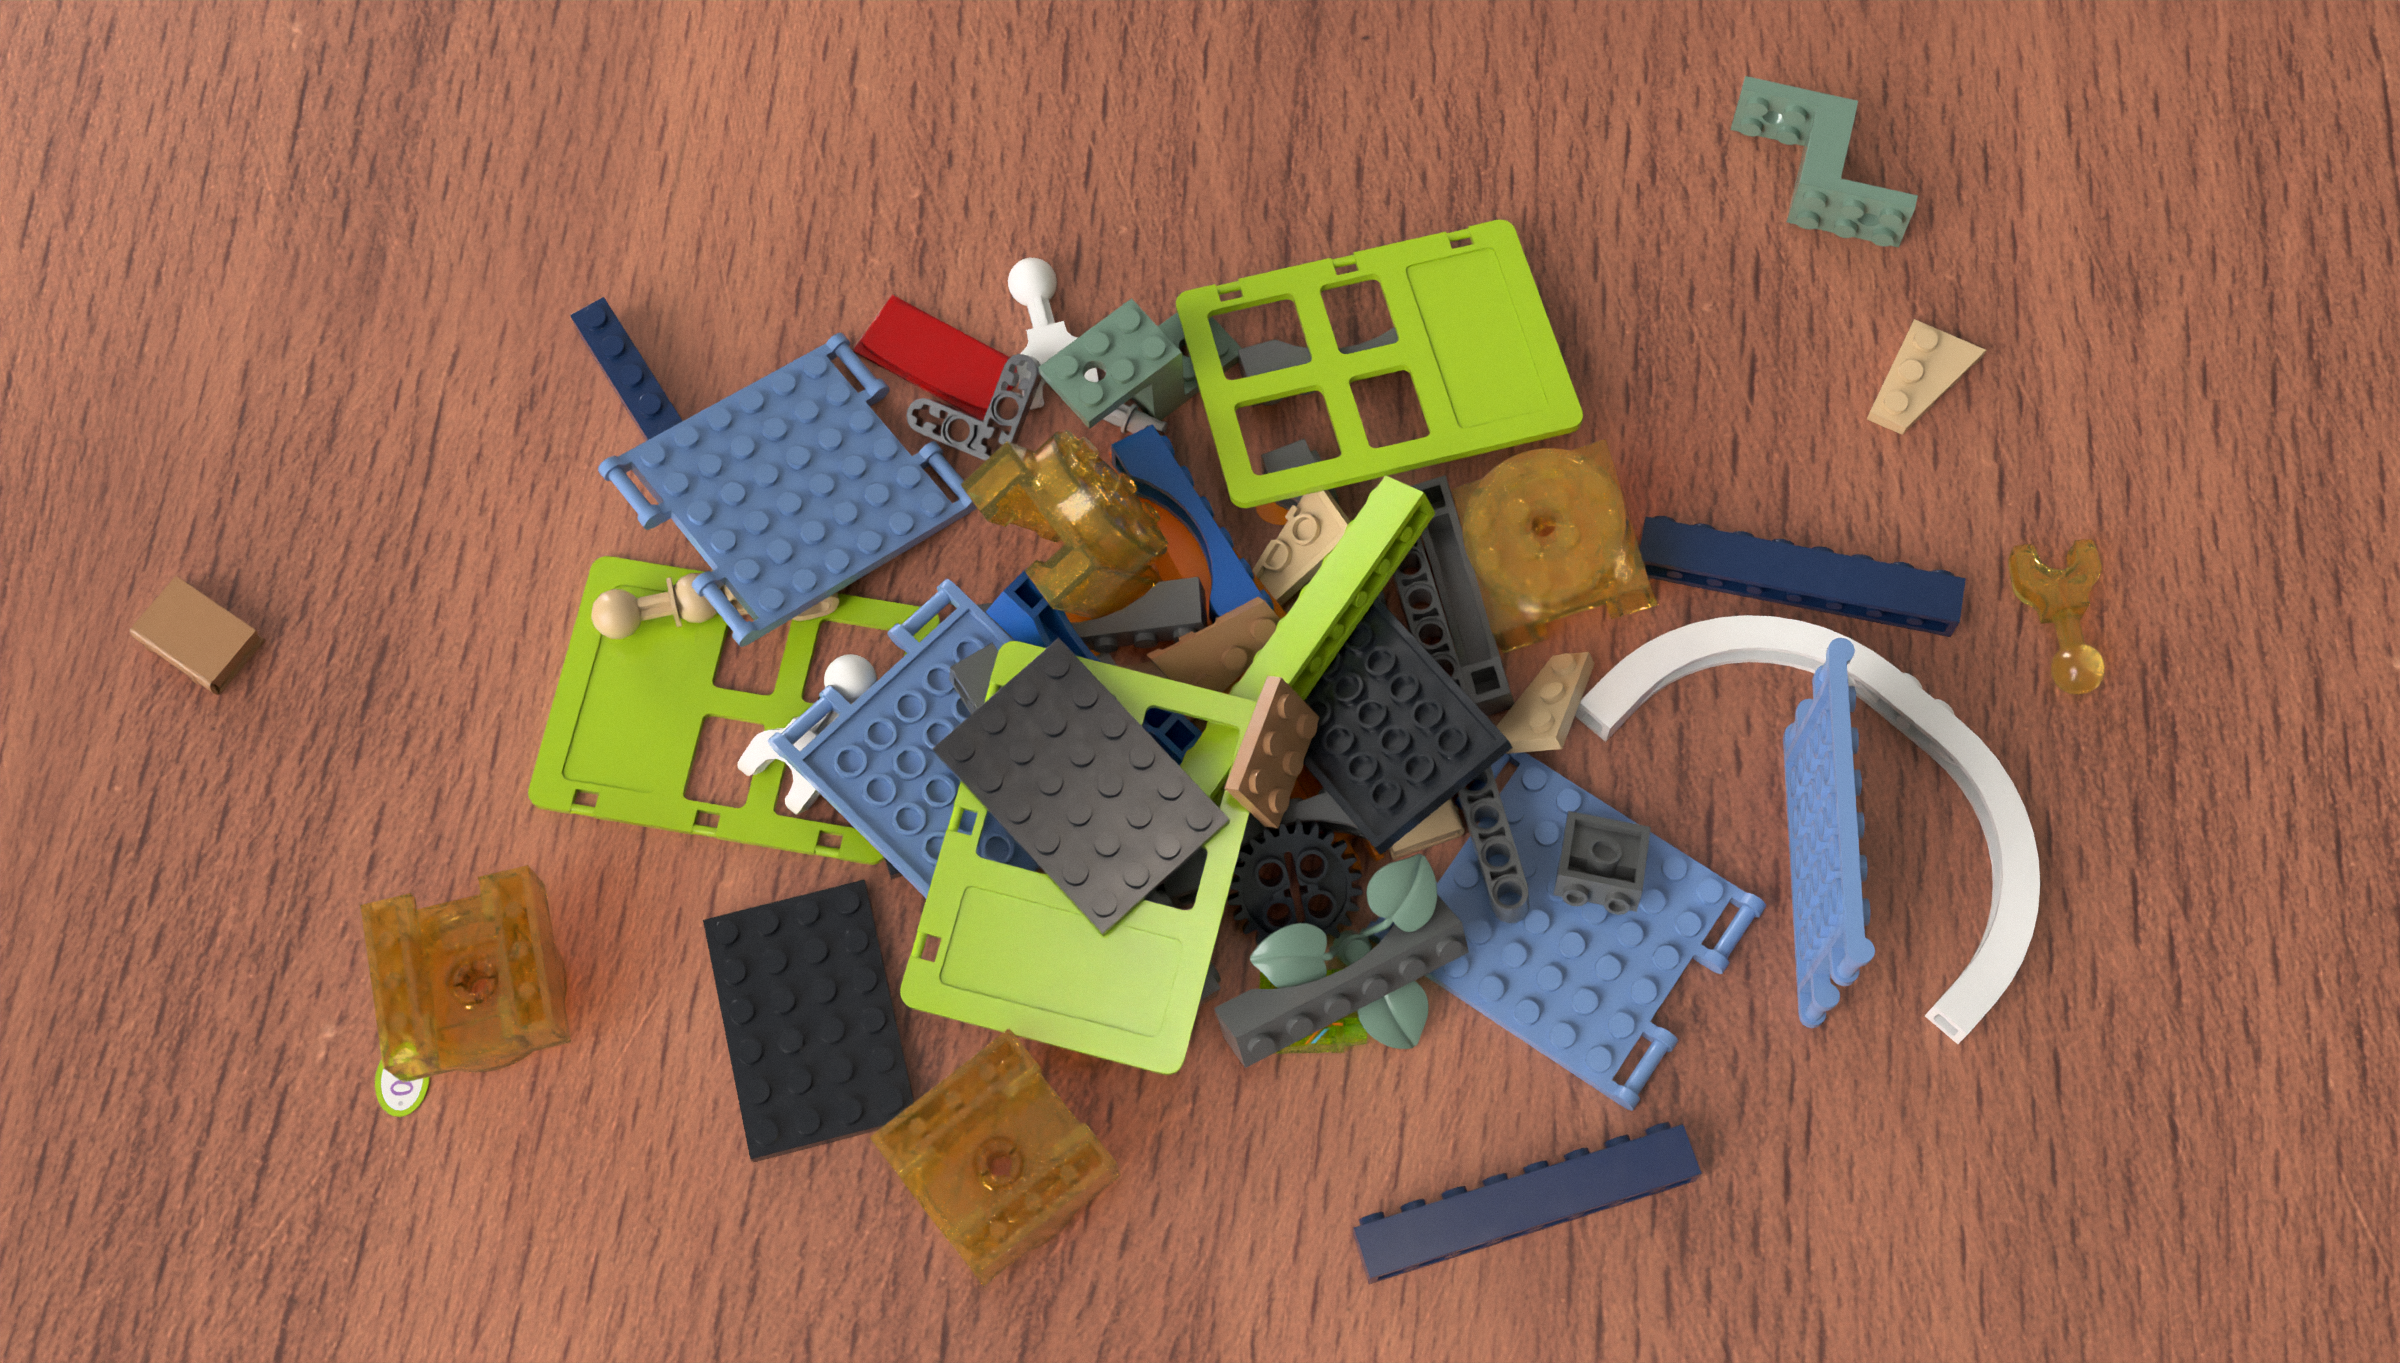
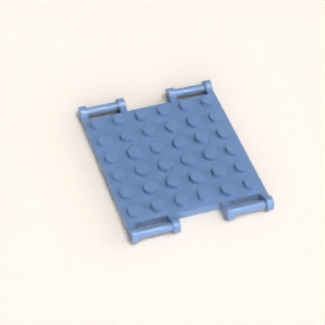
M843 333L833 335L826 344L618 457H608L598 467V472L606 481H612L637 512V519L644 529H652L671 518L712 568V572L706 571L697 576L691 586L700 597L705 596L733 631L732 637L740 647L754 642L971 513L984 500L979 491L975 488L971 489L943 457V449L937 442L932 441L926 444L919 453L911 456L876 415L870 406L879 402L888 394L889 386L883 379H877L849 347L850 341ZM838 357L865 390L858 393L831 360ZM931 465L959 500L952 504L923 469ZM630 470L634 472L659 503L658 505H651L627 476V472ZM726 585L752 617L753 622H746L719 589L720 587Z
M945 579L937 587L938 592L903 624H895L887 632L892 642L907 654L855 702L850 704L837 690L828 685L819 693L820 699L782 733L776 732L767 740L771 748L805 778L925 898L928 895L960 785V780L940 760L932 748L971 715L961 700L960 695L949 681L950 667L992 642L999 651L1002 645L1009 641H1014L949 579ZM951 604L957 608L921 642H918L913 637L946 605ZM831 710L839 715L801 751L793 745ZM964 810L958 829L959 833L972 834L977 813ZM988 812L978 845L977 855L984 859L1037 872L1040 867Z
M1836 638L1829 644L1826 650L1824 665L1818 667L1813 675V699H1804L1799 703L1795 711L1794 723L1790 724L1783 734L1798 1013L1801 1023L1808 1028L1820 1026L1826 1018V1011L1833 1009L1840 1000L1839 990L1831 984L1830 974L1836 984L1849 986L1859 976V968L1867 965L1875 955L1874 945L1869 939L1865 938L1864 926H1868L1870 923V902L1868 898H1862L1861 882H1866L1867 858L1859 853V839H1862L1864 836L1865 821L1863 812H1857L1856 796L1861 794L1862 777L1860 770L1854 769L1853 754L1858 752L1859 733L1857 727H1851L1850 712L1855 711L1856 690L1854 686H1848L1847 664L1852 660L1855 648L1851 641L1846 638Z
M1525 752L1504 754L1491 765L1496 779L1507 762L1518 767L1500 792V797L1528 885L1530 904L1528 914L1517 923H1506L1496 917L1492 910L1470 836L1438 883L1436 882L1437 894L1462 922L1469 952L1424 976L1622 1107L1633 1111L1640 1101L1639 1093L1666 1052H1672L1678 1043V1039L1674 1034L1651 1022L1691 959L1696 960L1717 974H1723L1729 965V955L1754 917L1759 918L1766 908V904L1759 897L1744 892L1651 832L1643 891L1637 912L1629 910L1625 914L1616 915L1608 912L1604 905L1590 902L1582 906L1567 904L1562 897L1553 894L1568 811L1633 824L1637 823ZM1475 780L1469 790L1479 791L1486 784L1483 781ZM1458 796L1455 803L1462 810V806ZM1484 817L1479 820L1478 826L1487 829L1495 826L1498 821L1491 817ZM1501 854L1494 855L1488 860V863L1499 867L1505 865L1509 858ZM1509 892L1502 895L1499 901L1506 905H1514L1520 901L1521 896ZM1730 902L1738 907L1739 911L1714 949H1708L1702 943ZM1379 916L1376 922L1371 921L1367 929L1383 922L1385 918ZM1393 922L1389 928L1369 936V939L1379 944L1395 923ZM1641 1036L1652 1043L1624 1086L1614 1082L1612 1079Z

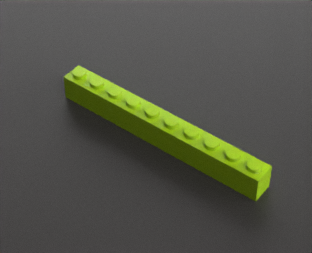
M1385 475L1378 487L1371 491L1366 504L1356 518L1347 525L1344 535L1334 549L1325 556L1322 566L1312 580L1302 588L1295 604L1288 614L1278 622L1273 635L1266 645L1256 653L1253 663L1241 680L1232 687L1229 695L1258 702L1267 676L1282 677L1303 700L1306 699L1436 514L1424 492ZM1208 721L1205 731L1195 745L1185 753L1180 767L1220 809L1239 732L1236 728Z

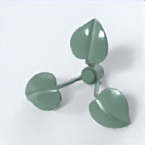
M1415 854L1409 858L1394 861L1381 867L1372 876L1366 891L1367 902L1373 913L1385 918L1383 922L1368 929L1363 928L1360 933L1353 930L1341 932L1338 939L1335 938L1333 946L1326 953L1324 952L1327 946V937L1323 930L1308 923L1291 924L1266 937L1250 955L1251 963L1277 988L1298 986L1326 977L1327 969L1324 961L1332 960L1335 956L1347 966L1364 957L1372 950V945L1368 940L1369 936L1389 928L1393 922L1406 932L1418 930L1429 921L1437 902L1436 879L1428 860L1422 854ZM1412 981L1358 1009L1359 1021L1366 1032L1380 1043L1397 1049H1411L1418 1044L1425 1026L1429 1008L1428 998L1423 988L1416 981Z

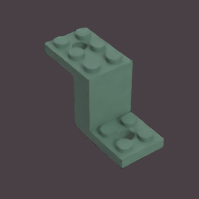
M1745 76L1730 130L1741 132L1746 136H1760L1778 140L1786 145L1797 144L1804 146L1786 222L1797 224V226L1803 229H1819L1832 232L1843 238L1854 237L1872 241L1878 246L1899 247L1914 213L1918 195L1841 178L1858 101Z
M1132 298L1039 366L1040 375L1089 429L1130 398L1145 414L1162 420L1200 392L1191 359L1182 355L1180 351L1186 345L1178 314L1175 313L1161 325L1157 326ZM1210 317L1208 321L1222 369L1225 373L1238 363V350L1242 348L1213 317ZM1092 368H1100L1106 372L1105 377L1098 382L1088 381L1084 375Z

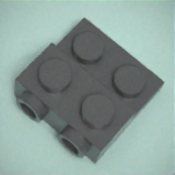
M1568 811L1553 895L1562 897L1564 902L1571 906H1582L1590 902L1604 905L1608 912L1616 915L1625 914L1629 910L1637 912L1643 891L1651 827Z

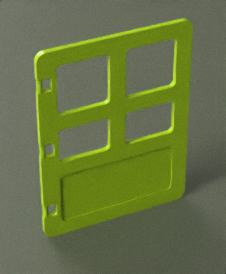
M1506 220L1489 221L1450 233L1445 231L1353 252V255L1345 257L1327 258L1239 278L1238 281L1218 286L1213 284L1182 292L1176 299L1177 314L1232 503L1240 508H1251L1384 477L1385 475L1397 474L1575 432L1582 425V408L1515 227ZM1462 239H1471L1472 245L1452 249L1450 242ZM1356 264L1357 271L1340 275L1336 274L1335 268ZM1368 280H1377L1380 283L1399 340L1393 344L1343 354L1338 349L1321 293L1337 287ZM1241 291L1242 297L1222 302L1219 295ZM1285 299L1292 300L1295 304L1312 360L1306 364L1237 380L1226 379L1208 321L1209 318ZM1402 370L1407 371L1411 375L1430 434L1427 437L1373 448L1368 443L1350 384L1354 381ZM1310 391H1320L1326 403L1341 455L1337 458L1264 475L1254 474L1235 413L1236 410L1241 407Z
M603 556L595 560L590 568L528 789L530 801L537 808L549 811L590 816L602 820L713 837L720 840L831 857L868 865L882 862L884 860L883 855L855 828L781 816L775 813L786 768V763L781 760L775 759L763 772L753 775L746 804L741 808L688 800L685 798V792L703 723L706 718L714 716L761 724L765 728L764 731L786 728L794 717H800L814 704L805 702L803 695L822 623L832 621L889 631L895 624H903L920 606L838 593L839 605L831 614L804 621L792 619L774 692L770 695H760L714 686L729 627L718 612L713 618L702 623H690L681 618L682 627L676 626L673 615L641 621V625L634 634L623 639H610L601 634L593 625L591 620L594 601L601 593L611 589H624L636 598L668 592L666 578L671 577L673 585H675L683 576L690 573H704V571L611 556ZM938 614L913 635L918 642H921L940 624ZM577 792L598 795L596 806L574 804ZM698 813L720 815L717 828L696 824ZM826 833L843 836L840 849L818 845L820 834Z
M1009 641L1002 645L997 654L984 703L999 691V687L1002 688L1046 648L1019 641ZM1076 656L1142 727L1147 711L1151 708H1158L1236 728L1239 732V738L1230 768L1231 772L1257 701ZM960 781L953 812L944 836L917 929L912 953L901 984L900 995L903 1002L908 1007L922 1012L1162 1075L1177 1073L1185 1061L1250 812L1225 789L1220 810L1230 819V823L1202 847L1207 851V858L1193 908L1181 910L1144 900L1103 937L1046 874L984 859L977 855L988 811ZM964 810L977 813L971 835L958 832ZM928 935L941 939L935 962L921 959Z

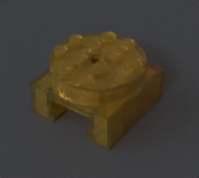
M1069 430L1064 432L1057 431L1036 451L1006 441L960 485L988 522L1004 527L1010 523L1035 531L1040 538L1056 543L1060 540L1063 541L1064 545L1046 562L1036 560L1025 570L1026 574L1053 609L1092 619L1105 617L1124 609L1144 596L1158 582L1163 581L1152 567L1167 552L1168 541L1157 525V522L1161 520L1159 514L1147 502L1142 503L1136 496L1135 492L1138 488L1128 475L1123 472L1118 475L1098 456L1099 451L1090 440L1084 436L1078 440Z
M1606 439L1570 451L1557 448H1542L1522 452L1494 467L1483 479L1451 489L1463 529L1465 551L1476 575L1491 633L1503 653L1549 639L1545 625L1547 622L1606 604L1611 620L1658 605L1618 471ZM1543 519H1545L1548 526H1555V530L1550 535L1544 537L1538 536L1540 530L1545 527Z
M529 865L478 877L480 894L417 909L416 898L411 893L360 905L382 1064L385 1070L403 1083L455 1070L474 1073L494 1071L519 1062L533 1051L571 1042L565 1008L567 992L566 969L561 953L554 942L545 884ZM488 979L486 980L485 987L480 992H477L478 996L472 993L473 985L478 980Z
M1010 1028L869 1137L982 1286H985L1024 1253L1036 1249L1053 1239L1066 1227L1080 1208L1121 1176L1117 1162L1086 1123L1080 1124L1041 1075V1067ZM1005 1157L1012 1161V1166L1008 1171L1010 1174L1009 1178L1006 1174L997 1176L990 1172V1167L994 1160Z

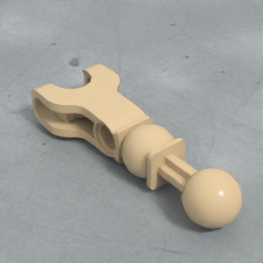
M690 573L681 577L675 585H673L671 577L666 578L668 592L640 598H636L624 589H611L601 593L593 603L591 620L594 627L610 639H623L634 634L641 625V621L673 615L676 626L682 627L681 618L690 623H702L713 618L717 611L705 596L700 597L691 586L694 579L702 573ZM726 585L719 588L741 616L748 614ZM834 593L792 619L804 621L831 614L839 605L838 593Z

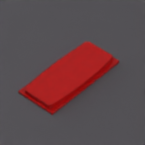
M891 295L853 349L854 353L965 413L982 420L985 418L1004 365L1010 358L894 295ZM1008 384L1006 390L1011 391L1014 386Z

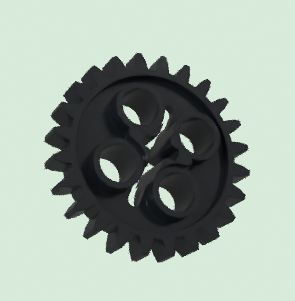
M1298 818L1294 823L1293 830H1287L1283 820H1281L1278 832L1272 833L1270 828L1263 826L1265 838L1261 841L1250 834L1248 838L1252 849L1249 851L1240 848L1239 857L1243 860V863H1236L1234 873L1238 877L1232 878L1230 889L1237 890L1238 892L1228 896L1229 905H1241L1233 912L1235 921L1247 918L1242 927L1245 935L1257 930L1255 941L1259 945L1270 934L1295 923L1312 924L1323 930L1326 935L1329 933L1337 939L1340 937L1337 927L1339 923L1351 927L1352 921L1346 914V911H1359L1360 909L1358 903L1351 899V897L1363 894L1362 887L1351 882L1360 879L1362 874L1360 869H1348L1357 860L1354 853L1342 855L1347 848L1344 839L1332 844L1334 838L1332 829H1328L1320 836L1318 835L1319 826L1317 822L1314 821L1308 831L1303 830L1301 820ZM1286 852L1292 853L1295 873L1300 884L1299 892L1305 919L1302 922L1297 920L1293 897L1289 889L1290 881L1284 858ZM1309 854H1316L1322 858L1321 865L1313 871L1303 870L1300 867L1301 860ZM1266 863H1276L1281 867V871L1274 879H1264L1259 875L1260 868ZM1317 894H1323L1330 898L1328 906L1320 911H1315L1308 907L1309 900ZM1275 903H1283L1289 907L1288 914L1281 919L1269 917L1267 911Z

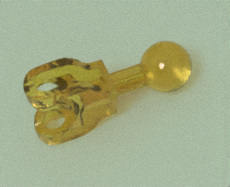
M2092 539L2075 540L2066 556L2067 568L2062 570L2050 568L2042 563L2035 546L2031 544L2014 545L2008 558L2013 593L2019 600L2031 606L2038 613L2040 624H2055L2060 650L2055 654L2051 663V675L2055 684L2061 690L2074 695L2087 694L2095 690L2104 678L2105 663L2101 654L2094 647L2085 644L2080 620L2090 605L2088 595L2102 571L2094 541Z

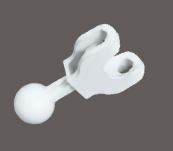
M1026 258L1016 263L1009 273L1008 287L1013 298L1020 304L1027 306L1033 326L1032 329L1026 330L1028 344L1021 354L1033 356L1042 365L1076 340L1077 337L1067 332L1064 321L1055 323L1049 301L1057 287V278L1053 268L1039 258ZM1027 362L1023 366H1016L1017 373L1020 375V384L1022 378H1030L1031 372L1026 369ZM1096 368L1089 369L1084 375L1088 381H1099ZM1043 377L1030 410L1044 405L1043 385L1046 381ZM1021 389L1022 394L1024 396L1026 390Z
M847 654L836 658L828 666L824 676L825 688L828 685L832 686L850 704L855 702L877 682L876 672L871 663L865 658L854 654ZM831 710L793 745L801 751L839 715ZM794 717L791 720V722L786 726V728H788L799 717ZM786 728L761 732L753 738L739 759L738 769L747 776L763 772L775 759L785 762L792 770L794 781L785 798V804L796 815L808 810L821 794L784 758L780 757L767 741L776 732L782 733Z

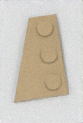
M1914 319L1867 420L1903 435L1934 405L1936 400L1961 379L1962 375L1970 367L1983 358L1986 349Z
M1328 490L1303 495L1297 506H1291L1285 516L1288 521L1276 540L1269 542L1252 570L1280 606L1314 577L1322 566L1323 559L1334 549L1344 535L1347 525L1350 523V520Z
M1589 652L1554 655L1550 658L1496 726L1513 747L1506 754L1563 748L1595 664Z

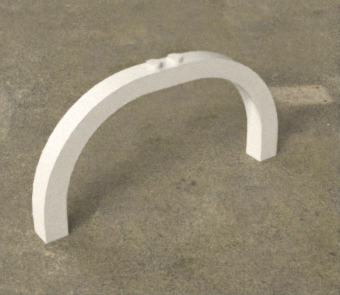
M1743 615L1719 617L1692 623L1669 631L1645 643L1621 660L1583 697L1575 716L1606 742L1652 695L1686 675L1710 667L1743 662L1773 663L1815 673L1818 667L1824 665L1826 650L1832 640L1846 638L1854 645L1855 653L1850 663L1847 664L1848 686H1854L1858 698L1867 703L1930 755L1958 784L1980 821L1988 844L1992 864L1993 890L1991 909L1980 945L1965 970L1927 1012L1925 1017L1954 1042L1959 1044L2010 985L2026 955L2038 914L2040 871L2034 832L2021 797L1996 756L1972 730L1954 715V711L1947 703L1939 699L1935 700L1925 692L1920 682L1914 676L1902 673L1871 649L1827 628L1781 617Z

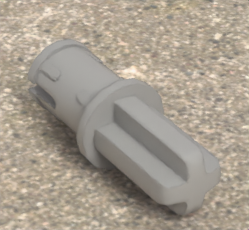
M1122 404L1103 419L1120 427L1121 432L1124 434L1128 431L1134 434L1152 424L1157 430L1165 433L1168 426L1167 422L1139 411L1138 406L1135 404L1131 407Z

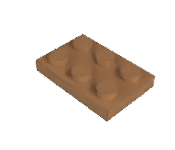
M1267 676L1225 789L1263 826L1278 828L1283 814L1289 806L1290 795L1296 779L1302 771L1303 761L1311 739L1316 734L1317 723L1320 717L1282 677Z

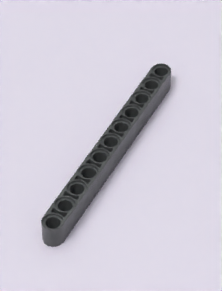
M1419 537L1392 575L1407 627L1411 635L1445 672L1452 674L1451 678L1469 697L1422 540ZM1414 567L1419 569L1413 575L1402 573L1407 568ZM1426 602L1430 604V606L1424 610H1417L1412 608L1416 603ZM1429 637H1438L1441 639V641L1435 645H1426L1423 643V641ZM1490 766L1474 779L1483 781L1486 784L1483 789L1472 791L1465 786L1458 792V796L1492 910L1501 921L1517 923L1525 918L1530 908L1528 885ZM1484 817H1491L1498 821L1495 826L1487 829L1477 825V822ZM1501 854L1509 858L1505 865L1499 867L1488 863V860L1494 855ZM1509 892L1521 896L1520 901L1514 905L1503 904L1499 899L1502 895Z

